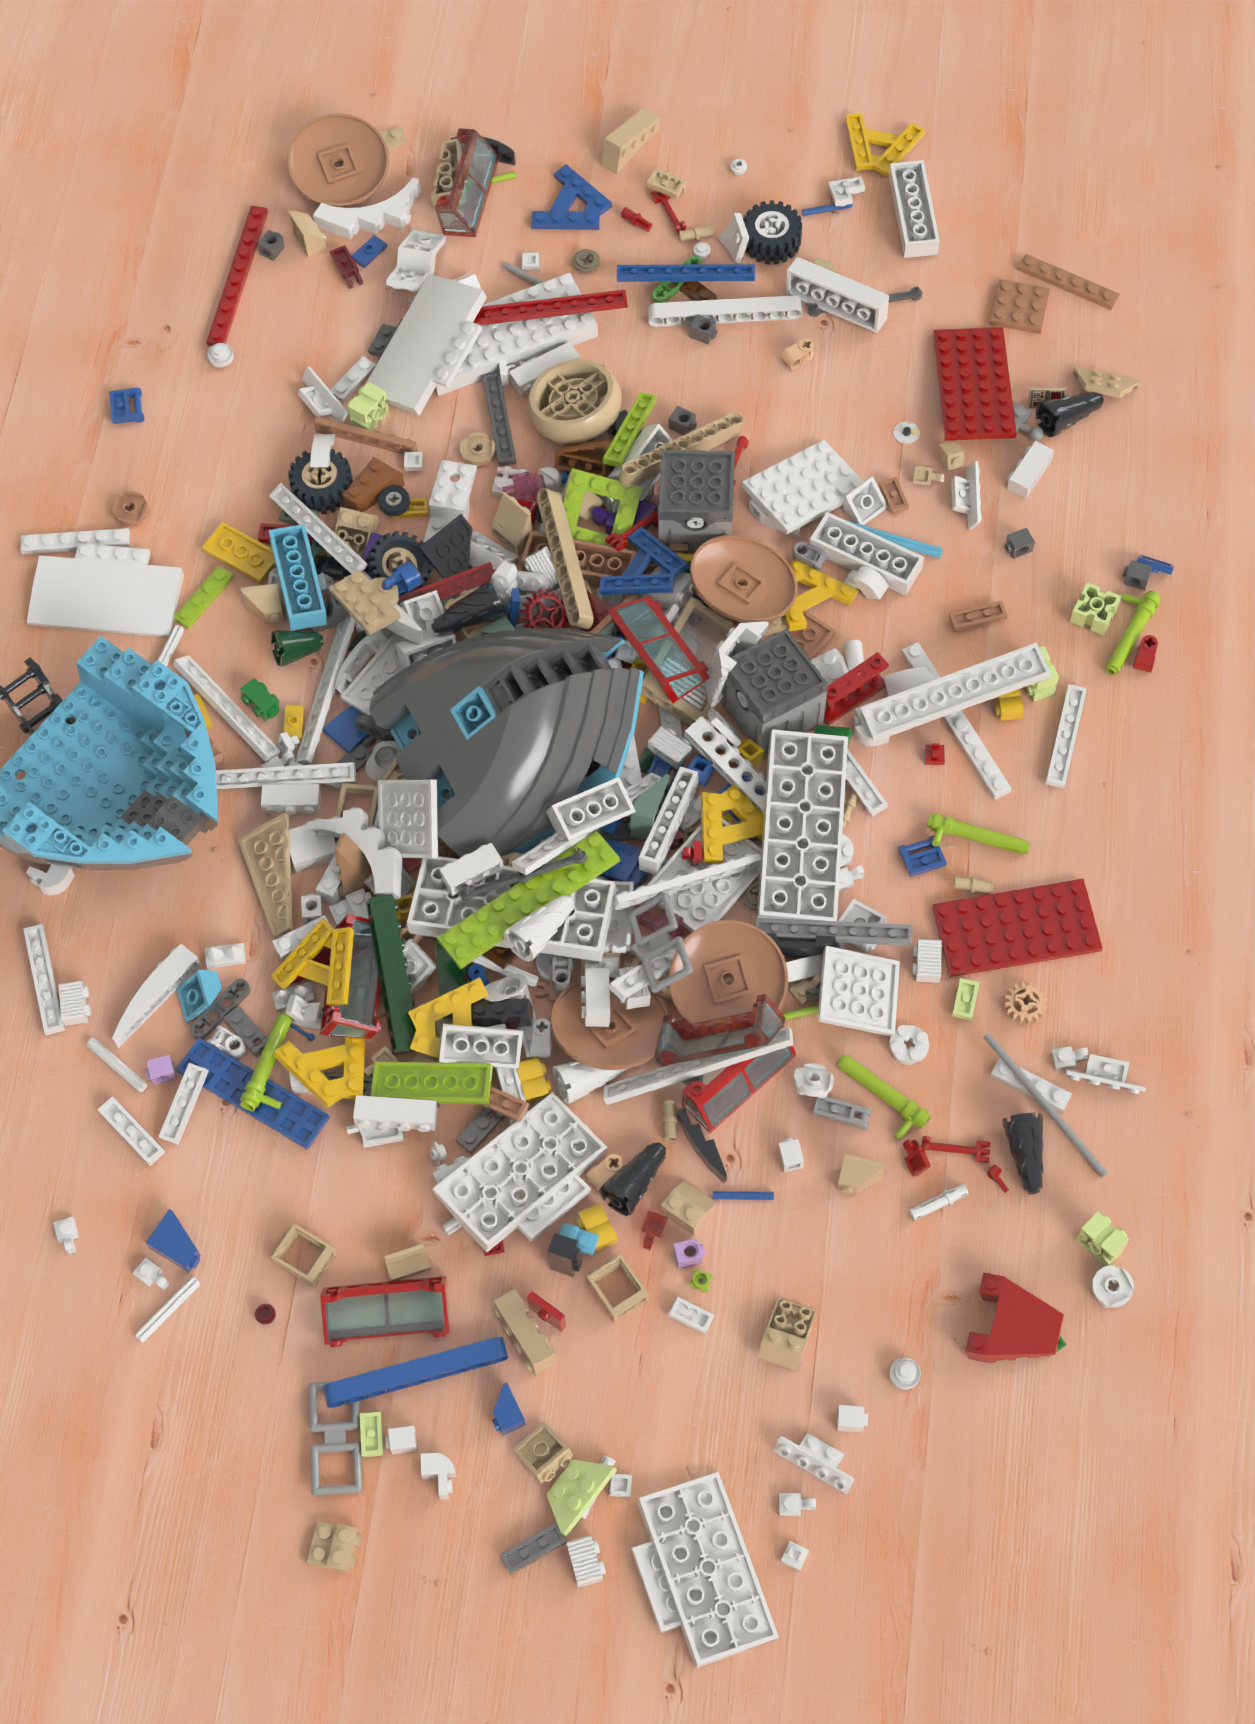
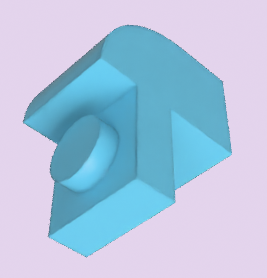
M562 1224L559 1234L578 1240L579 1248H581L580 1252L593 1256L599 1235L579 1229L578 1226Z

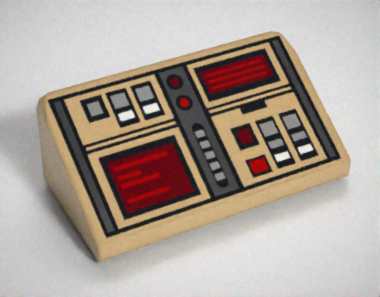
M1031 387L1028 396V407L1036 409L1042 402L1063 398L1066 394V388Z

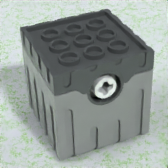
M661 449L658 508L659 541L666 546H670V544H688L689 552H696L703 543L712 538L732 535L735 452Z
M787 628L731 657L737 664L730 672L728 671L721 690V694L724 696L720 703L723 707L727 708V713L733 721L737 722L736 725L743 734L747 735V739H751L764 750L763 755L769 750V736L772 730L807 733L814 726L823 724L828 682L821 676L816 666L811 663L810 658L802 651L800 645L790 635Z

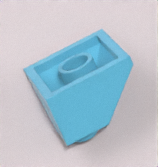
M197 970L176 988L186 1023H190L209 1007L222 989L217 971Z

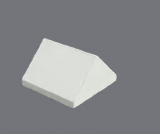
M872 476L844 496L843 511L855 523L865 525L888 508Z

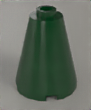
M280 630L271 632V644H274L275 649L272 650L277 665L280 667L321 650V647L324 645L323 637L318 632Z

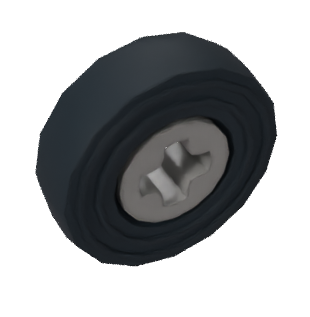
M396 485L386 487L380 492L378 497L381 511L388 516L394 517L404 514L409 509L411 502L406 489Z

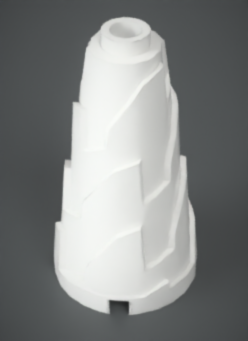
M561 895L545 906L539 907L529 916H525L504 932L507 945L512 942L514 947L511 950L519 958L527 962L532 961L574 909L573 899L568 895Z
M575 1060L553 1066L552 1074L554 1081L558 1082L556 1088L565 1104H570L589 1094L590 1091L605 1085L606 1082L629 1069L603 1070L584 1065Z

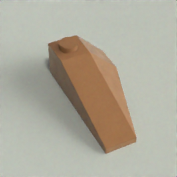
M342 833L335 847L336 866L340 867L338 880L342 881L339 890L343 900H345L346 895L362 888L365 893L371 891L364 881L372 874V870L365 854L345 833Z

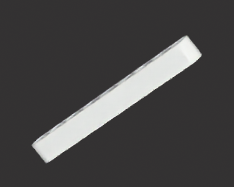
M799 296L653 303L648 306L649 324L653 327L691 325L697 314L714 320L716 323L798 319L803 314L801 298Z

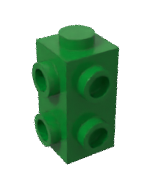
M254 678L240 688L242 702L246 706L250 705L253 713L258 718L261 717L266 722L268 719L274 718L280 711L278 698L268 692L263 682L259 683Z

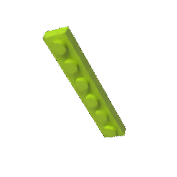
M644 392L639 393L604 455L603 464L621 467L657 401V395Z

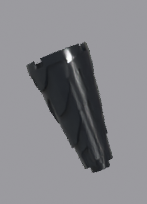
M1091 392L1042 402L1037 406L1035 413L1036 420L1039 418L1041 420L1038 426L1046 436H1057L1062 431L1075 425L1076 422L1089 416L1088 414L1101 408L1104 398L1102 394Z
M489 582L483 584L473 593L464 597L457 604L445 610L443 614L433 619L431 627L434 633H439L441 636L504 616V612H499L503 609V606L494 588L488 589L491 584Z
M1035 1113L1011 1115L1010 1122L1005 1117L1002 1119V1124L1023 1189L1028 1194L1040 1193V1189L1043 1188L1042 1173H1044L1042 1158L1043 1115L1039 1113L1037 1118Z
M659 1142L648 1145L601 1186L599 1194L604 1201L606 1198L610 1200L609 1207L621 1215L631 1216L647 1191V1187L656 1175L658 1168L666 1158V1148Z

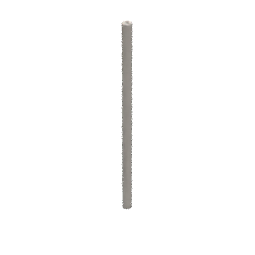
M990 1033L986 1034L983 1037L1097 1173L1101 1177L1108 1172L994 1037Z

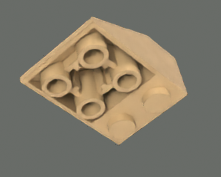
M504 492L491 525L492 534L518 556L525 550L530 531H532L531 513L526 507L518 504L513 496H509Z
M340 507L334 533L342 540L348 542L350 548L362 558L371 533L377 532L380 517Z
M778 1297L761 1341L758 1358L797 1371L817 1310Z

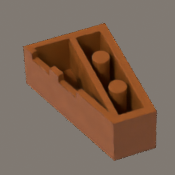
M613 440L563 445L556 450L554 468L572 472L573 468L608 477L612 472V466L603 464V457Z
M373 457L342 494L344 506L351 510L366 511L377 503L379 494L383 489L393 485L401 487L405 485L403 473Z

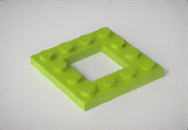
M572 468L563 502L572 538L610 546V544L605 542L606 537L609 535L576 526L585 491L620 500L612 533L615 532L621 535L633 526L643 487L636 485L625 487L617 480Z

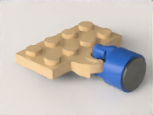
M406 561L395 567L393 574L388 578L383 577L369 580L358 570L330 586L329 591L370 636L401 618L400 613L394 607L399 601V594L403 592L408 593L422 584V578L416 566L412 562Z

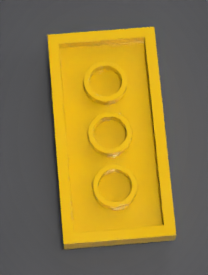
M224 522L218 526L201 547L204 553L260 584L275 567L270 547Z

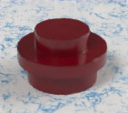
M262 1304L255 1311L256 1320L263 1325L272 1323L276 1317V1311L270 1304Z

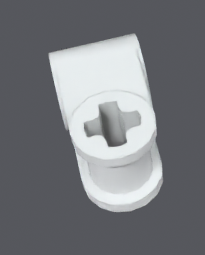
M218 1025L216 1027L217 1031L212 1038L207 1040V1043L234 1059H240L246 1054V1047L242 1039L222 1026ZM235 1045H240L237 1049L232 1050Z

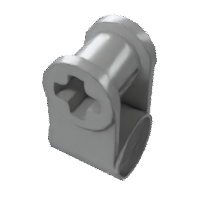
M803 541L795 544L792 556L793 560L795 559L818 571L822 570L821 566L829 558L825 551Z
M552 955L553 988L555 991L562 993L563 990L568 989L571 985L572 957ZM559 979H565V980H566L565 982H562V983L557 982Z
M537 1019L533 1024L530 1057L551 1058L552 1030L547 1019Z

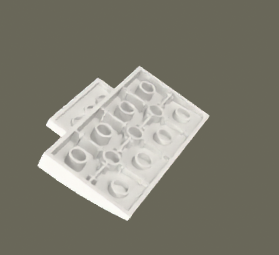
M430 274L427 276L368 379L369 382L386 391V403L420 415L437 384L449 388L482 330L481 326L473 323L487 298L483 290Z
M78 543L75 558L39 555L29 604L27 625L169 638L173 630V617L177 611L184 578L182 568L148 565L151 554L150 550L141 548Z
M552 1092L523 1116L521 1122L516 1121L436 1185L432 1191L486 1252L491 1250L516 1228L530 1241H533L591 1192V1188L579 1176L606 1154L607 1146Z
M719 1472L638 1499L637 1504L651 1542L633 1547L631 1549L660 1633L681 1626L695 1669L779 1638Z

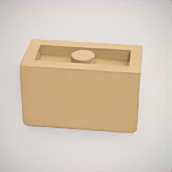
M423 1244L383 1257L391 1281H397L431 1270Z

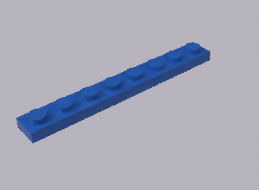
M755 264L617 265V282L755 281Z

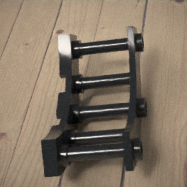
M30 657L24 661L28 667L24 674L4 688L0 685V700L6 702L21 723L19 725L20 729L25 734L28 733L31 736L35 732L32 727L49 716L63 700L49 687L51 683L42 669ZM30 678H35L39 684L36 686L37 688L14 704L9 693ZM46 694L51 701L49 706L29 721H26L19 710L39 695ZM69 717L66 720L67 724H74L76 722L74 717Z

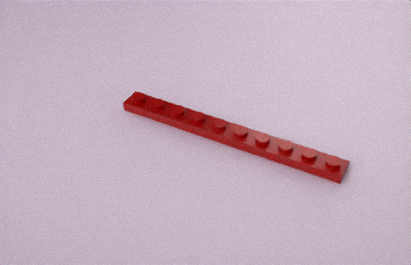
M252 205L250 207L206 341L207 346H213L217 343L226 344L257 249V243L268 215V208Z
M626 290L483 306L473 323L481 326L628 308Z

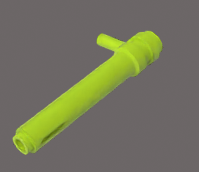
M1148 591L1143 595L1142 599L1126 593L1122 595V600L1138 606L1134 617L1105 666L1108 674L1115 675L1119 673L1149 618L1153 617L1161 599L1157 592Z
M940 813L930 814L927 828H931V831L935 832L932 841L933 846L937 847L940 845L943 834H952L1021 855L1024 853L1028 854L1031 843H1028L1027 840L954 820V817H943Z
M284 1012L277 1016L251 1080L247 1082L244 1089L245 1092L242 1093L240 1098V1106L246 1110L254 1111L260 1102L276 1109L281 1107V1101L265 1096L264 1092L266 1090V1082L276 1061V1058L273 1056L274 1051L282 1046L292 1023V1017Z
M843 1054L838 1059L836 1064L839 1065V1069L901 1113V1117L906 1119L894 1135L898 1140L902 1139L912 1125L923 1129L929 1122L931 1115L928 1114L925 1108L921 1109L918 1107L919 1104L914 1100L910 1101L850 1056Z

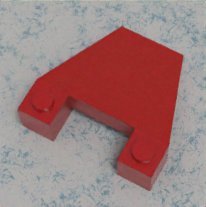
M983 1272L979 1293L984 1301L995 1302L997 1307L990 1335L969 1332L965 1349L968 1358L986 1363H994L999 1360L1008 1359L1011 1361L1016 1360V1358L1056 1355L1064 1314L1006 1277Z

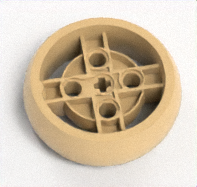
M585 359L567 360L551 366L536 379L528 396V414L535 429L548 440L563 445L586 443L600 437L611 428L619 415L622 396L618 381L603 365ZM606 395L605 399L600 404V398ZM549 400V405L546 408H544V406Z

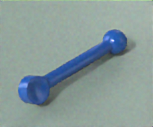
M291 1023L290 1027L306 1036L309 1041L315 1039L314 1034H309Z

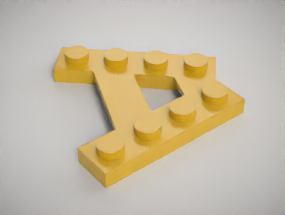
M862 113L845 114L856 171L873 169L887 177L889 175L890 163H900L922 139L926 131L914 123H911L901 135L865 129ZM869 143L889 148L882 156L871 155Z
M794 559L790 566L797 582L812 589L797 596L791 609L784 615L788 631L806 629L807 622L803 611L830 597L850 606L857 596L858 590Z
M732 785L722 794L702 792L701 794L702 862L721 865L723 862V845L753 837H758L762 841L764 814L735 785ZM731 810L742 823L722 827V812Z
M322 918L272 973L271 977L284 990L297 976L328 986L327 1005H347L354 929L350 927L334 929L327 920ZM323 947L331 949L330 966L312 960Z
M480 977L408 1011L416 1028L410 1049L439 1059L440 1037L435 1036V1021L451 1013L453 1025L472 1026L471 1004L488 996Z
M346 1028L345 1034L362 1035L363 1030ZM344 1037V1045L302 1054L288 1041L274 1051L273 1056L326 1108H329L342 1098L356 1100V1095L363 1096L365 1038ZM343 1065V1078L329 1081L320 1072V1070Z

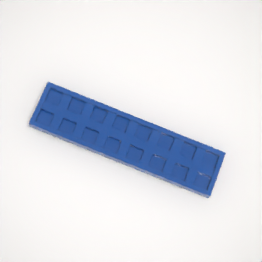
M201 1038L197 1039L176 1068V1071L183 1076L188 1063L208 1069L209 1072L202 1086L203 1088L306 1150L309 1149L330 1119V1116L269 1079L265 1085L264 1095L281 1101L280 1109L261 1102L254 1111L242 1108L240 1106V1098L242 1093L245 1092V1086L251 1080L254 1070Z

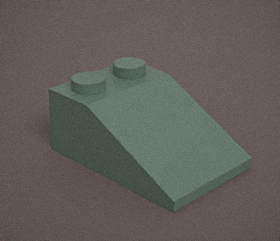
M666 774L636 799L634 804L636 812L628 815L631 817L628 828L631 829V837L647 840L669 792L670 775Z

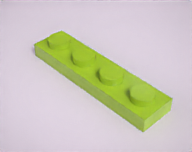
M218 566L173 617L174 621L189 630L234 579L233 574Z

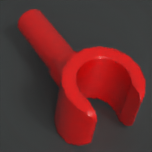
M993 1165L987 1173L988 1177L995 1180L1006 1193L1009 1189L999 1177L1002 1170L997 1165Z

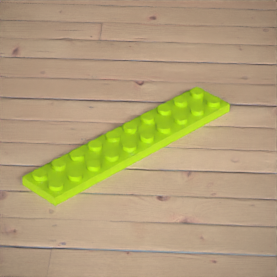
M596 830L552 860L555 861L571 856L574 853L573 850L575 848L577 850L578 847L580 850L585 851L587 855L585 862L581 864L573 863L531 877L525 883L519 882L437 937V940L456 965L462 969L505 939L504 932L525 916H529L539 907L545 906L561 895H571L620 862V857Z

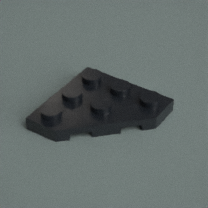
M462 514L418 547L442 579L468 570L473 528Z

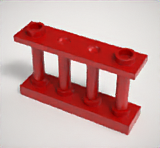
M878 652L828 685L827 703L825 704L824 722L827 726L886 687L885 681L879 673L890 665Z

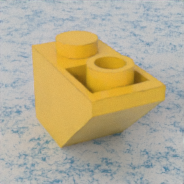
M741 739V744L736 748L739 750L740 756L744 760H749L753 765V769H755L762 763L764 750L751 739Z

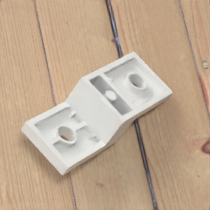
M413 229L398 247L397 267L388 276L386 285L392 286L394 289L402 288L413 293L419 292L427 276L434 274L436 253L444 245L446 236Z
M441 460L429 502L431 517L424 543L460 514L468 521L470 514L469 497L477 472L476 465ZM453 477H458L460 479L457 482L451 481Z

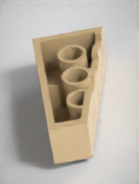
M643 108L605 137L601 166L617 175L647 141L658 132L660 117Z
M457 138L443 141L439 156V166L436 169V180H434L433 184L434 189L433 193H431V201L435 210L468 205L464 155L460 140Z
M514 1288L493 1301L495 1306L493 1312L498 1320L502 1318L505 1325L503 1328L508 1337L512 1336L515 1343L513 1345L518 1354L523 1353L526 1358L523 1362L528 1371H533L537 1376L557 1364L556 1352L552 1347L550 1348L544 1333L540 1334L537 1322L532 1316H529V1310L516 1289Z

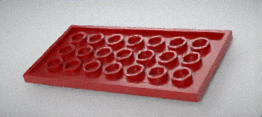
M1003 327L934 330L933 338L944 441L1016 438L1017 432Z
M1084 878L932 905L939 937L942 940V950L949 977L1101 952L1103 949Z

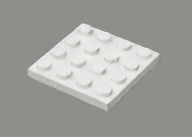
M378 780L379 830L385 834V847L396 848L402 854V858H438L437 780Z
M826 946L823 950L817 1021L886 1036L894 1035L900 961Z

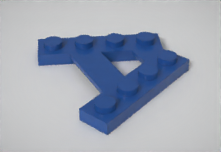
M567 164L554 173V178L563 185V188L549 211H532V229L599 230L600 216L612 207V202ZM577 197L586 204L583 212H569Z
M640 527L627 536L628 541L638 549L635 557L622 576H601L599 589L600 595L673 593L675 578L689 568L688 563L648 531ZM651 560L662 568L659 574L642 575Z

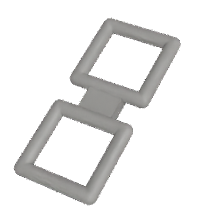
M662 893L628 912L627 917L637 947L643 948L650 944L652 950L643 955L641 961L653 993H657L693 972L682 937L678 936L670 940L668 934L677 929L678 924L667 893ZM662 903L669 924L642 938L636 917ZM677 946L684 969L657 983L650 961Z
M330 1382L310 1383L308 1386L309 1429L311 1432H324L325 1444L312 1445L310 1447L311 1493L314 1496L359 1493L362 1491L361 1444L359 1442L346 1443V1430H357L360 1428L359 1401L351 1403V1422L318 1424L317 1391H323L322 1387ZM353 1451L354 1484L319 1487V1453Z

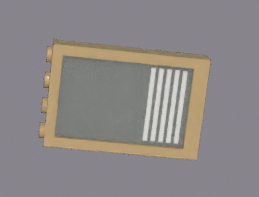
M693 597L684 604L678 618L672 625L698 661H704L708 669H710L709 665L714 660L712 657L717 651L716 647L722 640L726 641L728 638L726 636L731 628L736 629L731 621L722 618L715 610L707 608L700 600ZM672 636L665 637L652 659L665 678L695 669ZM646 669L643 675L641 694L687 725L691 726L701 716L706 720L708 718L707 711L711 708L706 692V681L672 704L650 670ZM695 673L671 681L669 684L678 697L700 682L702 678L699 673Z

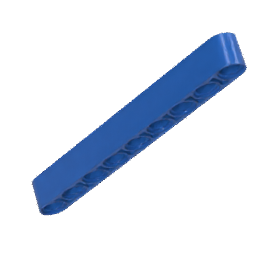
M495 1337L330 1382L322 1388L327 1407L335 1408L507 1360L509 1357L503 1337Z

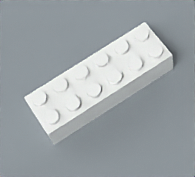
M924 160L890 163L889 182L904 258L938 255L940 240Z
M799 257L787 269L786 295L799 296L802 302L810 305L813 303L815 305L816 303L819 309L876 333L886 322L889 295L884 292L875 290Z
M828 512L810 538L809 545L825 551L829 556L828 560L851 571L859 570L862 565L868 566L885 579L889 585L888 588L905 596L923 568V556Z

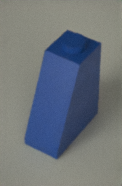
M169 1209L146 1241L149 1249L190 1273L192 1268L195 1269L198 1266L201 1255L174 1212Z

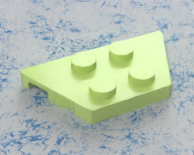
M572 1460L546 1495L560 1532L567 1537L617 1471L612 1465Z

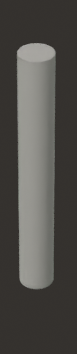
M504 263L503 268L531 284L538 285L543 283L512 264Z

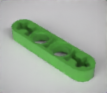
M692 256L682 265L702 264V260L697 256ZM662 282L652 293L653 302L667 303L680 291V286L684 282ZM673 283L676 287L668 288L667 285Z

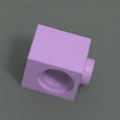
M170 1054L147 1060L148 1068H145L146 1077L148 1080L151 1079L154 1085L177 1079L174 1062Z
M698 1238L674 1243V1253L678 1269L702 1264L705 1250L703 1244L699 1245ZM693 1250L696 1254L688 1257L685 1255V1251Z

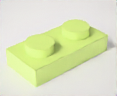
M960 978L952 1017L972 1020L980 982Z
M360 1413L362 1457L383 1456L382 1413Z

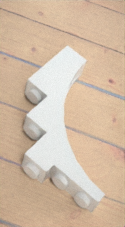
M412 178L406 187L396 195L371 206L342 208L321 203L313 214V218L317 221L319 228L349 240L352 239L354 234L358 233L359 228L377 235L379 230L383 229L385 223L403 230L404 226L410 222L411 214L409 210L413 205V201L421 193L419 180Z
M353 807L350 810H343V818L336 816L332 817V819L318 818L307 822V829L315 836L329 835L340 838L341 834L345 833L365 854L371 866L375 894L378 897L393 895V899L401 898L402 854L394 847H385V834L377 827H368V815L361 808Z

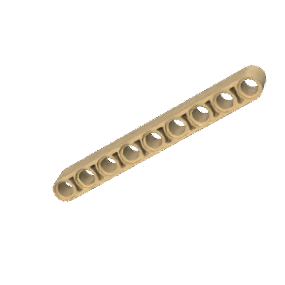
M730 413L624 463L621 468L619 483L625 487H631L659 474L661 469V449L707 451L737 437L741 430L743 417L737 413Z
M542 488L537 494V501L568 620L572 626L589 629L593 624V614L562 497L557 491Z

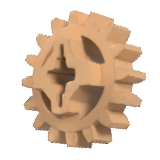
M1022 982L1021 987L1015 984L1014 990L1009 989L1008 995L1004 999L1006 1001L1004 1008L1008 1009L1007 1015L1012 1014L1013 1021L1019 1019V1024L1026 1021L1027 1025H1030L1031 1020L1037 1023L1038 1017L1043 1018L1044 1012H1046L1048 1007L1045 1005L1048 999L1043 998L1045 992L1039 993L1040 987L1033 988L1031 982L1029 986H1026L1024 982Z

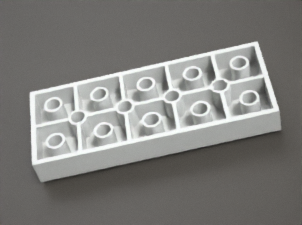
M567 273L483 304L482 307L582 294L571 274ZM589 312L481 325V332L449 388L437 384L434 390L437 396H441L483 380V375L500 373V362L506 361V366L515 365V367H518L520 361L525 362L533 356L537 358L569 341L574 346L598 337V324L592 313Z
M783 730L771 731L769 736L757 918L837 922L848 737Z
M440 856L438 858H423L407 920L409 933L439 937L519 882L476 895L472 899L465 901L461 899L460 893L454 896L451 895L440 874V869L445 864L453 863L458 859ZM504 866V870L471 887L473 888L516 874L518 871L513 869V867ZM593 879L569 895L574 901V909L540 953L602 962L616 895L615 882ZM505 939L496 945L505 948L514 947L512 942L507 945Z

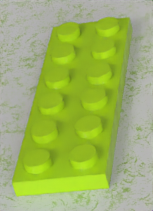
M375 1062L371 1096L431 1100L444 1104H489L493 1066L490 1063Z

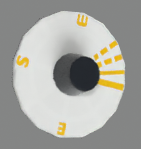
M901 422L895 426L893 434L898 442L911 444L919 438L920 431L914 423Z

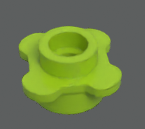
M699 1269L694 1270L693 1279L689 1282L690 1288H697L702 1292H707L709 1290V1281L712 1280L711 1273H706Z

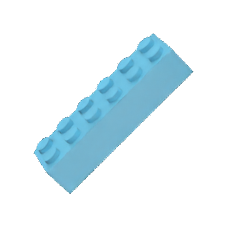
M305 524L269 530L271 551L290 631L327 625L326 610Z

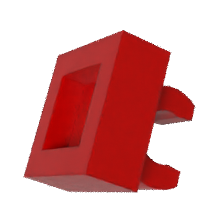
M940 743L925 745V765H944V745H940Z
M693 841L690 847H683V851H681L682 860L690 859L691 866H699L702 860L701 841Z

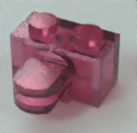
M533 472L512 475L513 485L502 487V492H510L506 494L514 498L519 497L523 500L536 502L539 490L545 488L544 477L542 474Z
M647 910L638 919L640 925L652 931V933L669 924L665 912L660 918ZM676 913L674 915L678 927L668 933L670 940L678 936L682 937L684 934V918Z

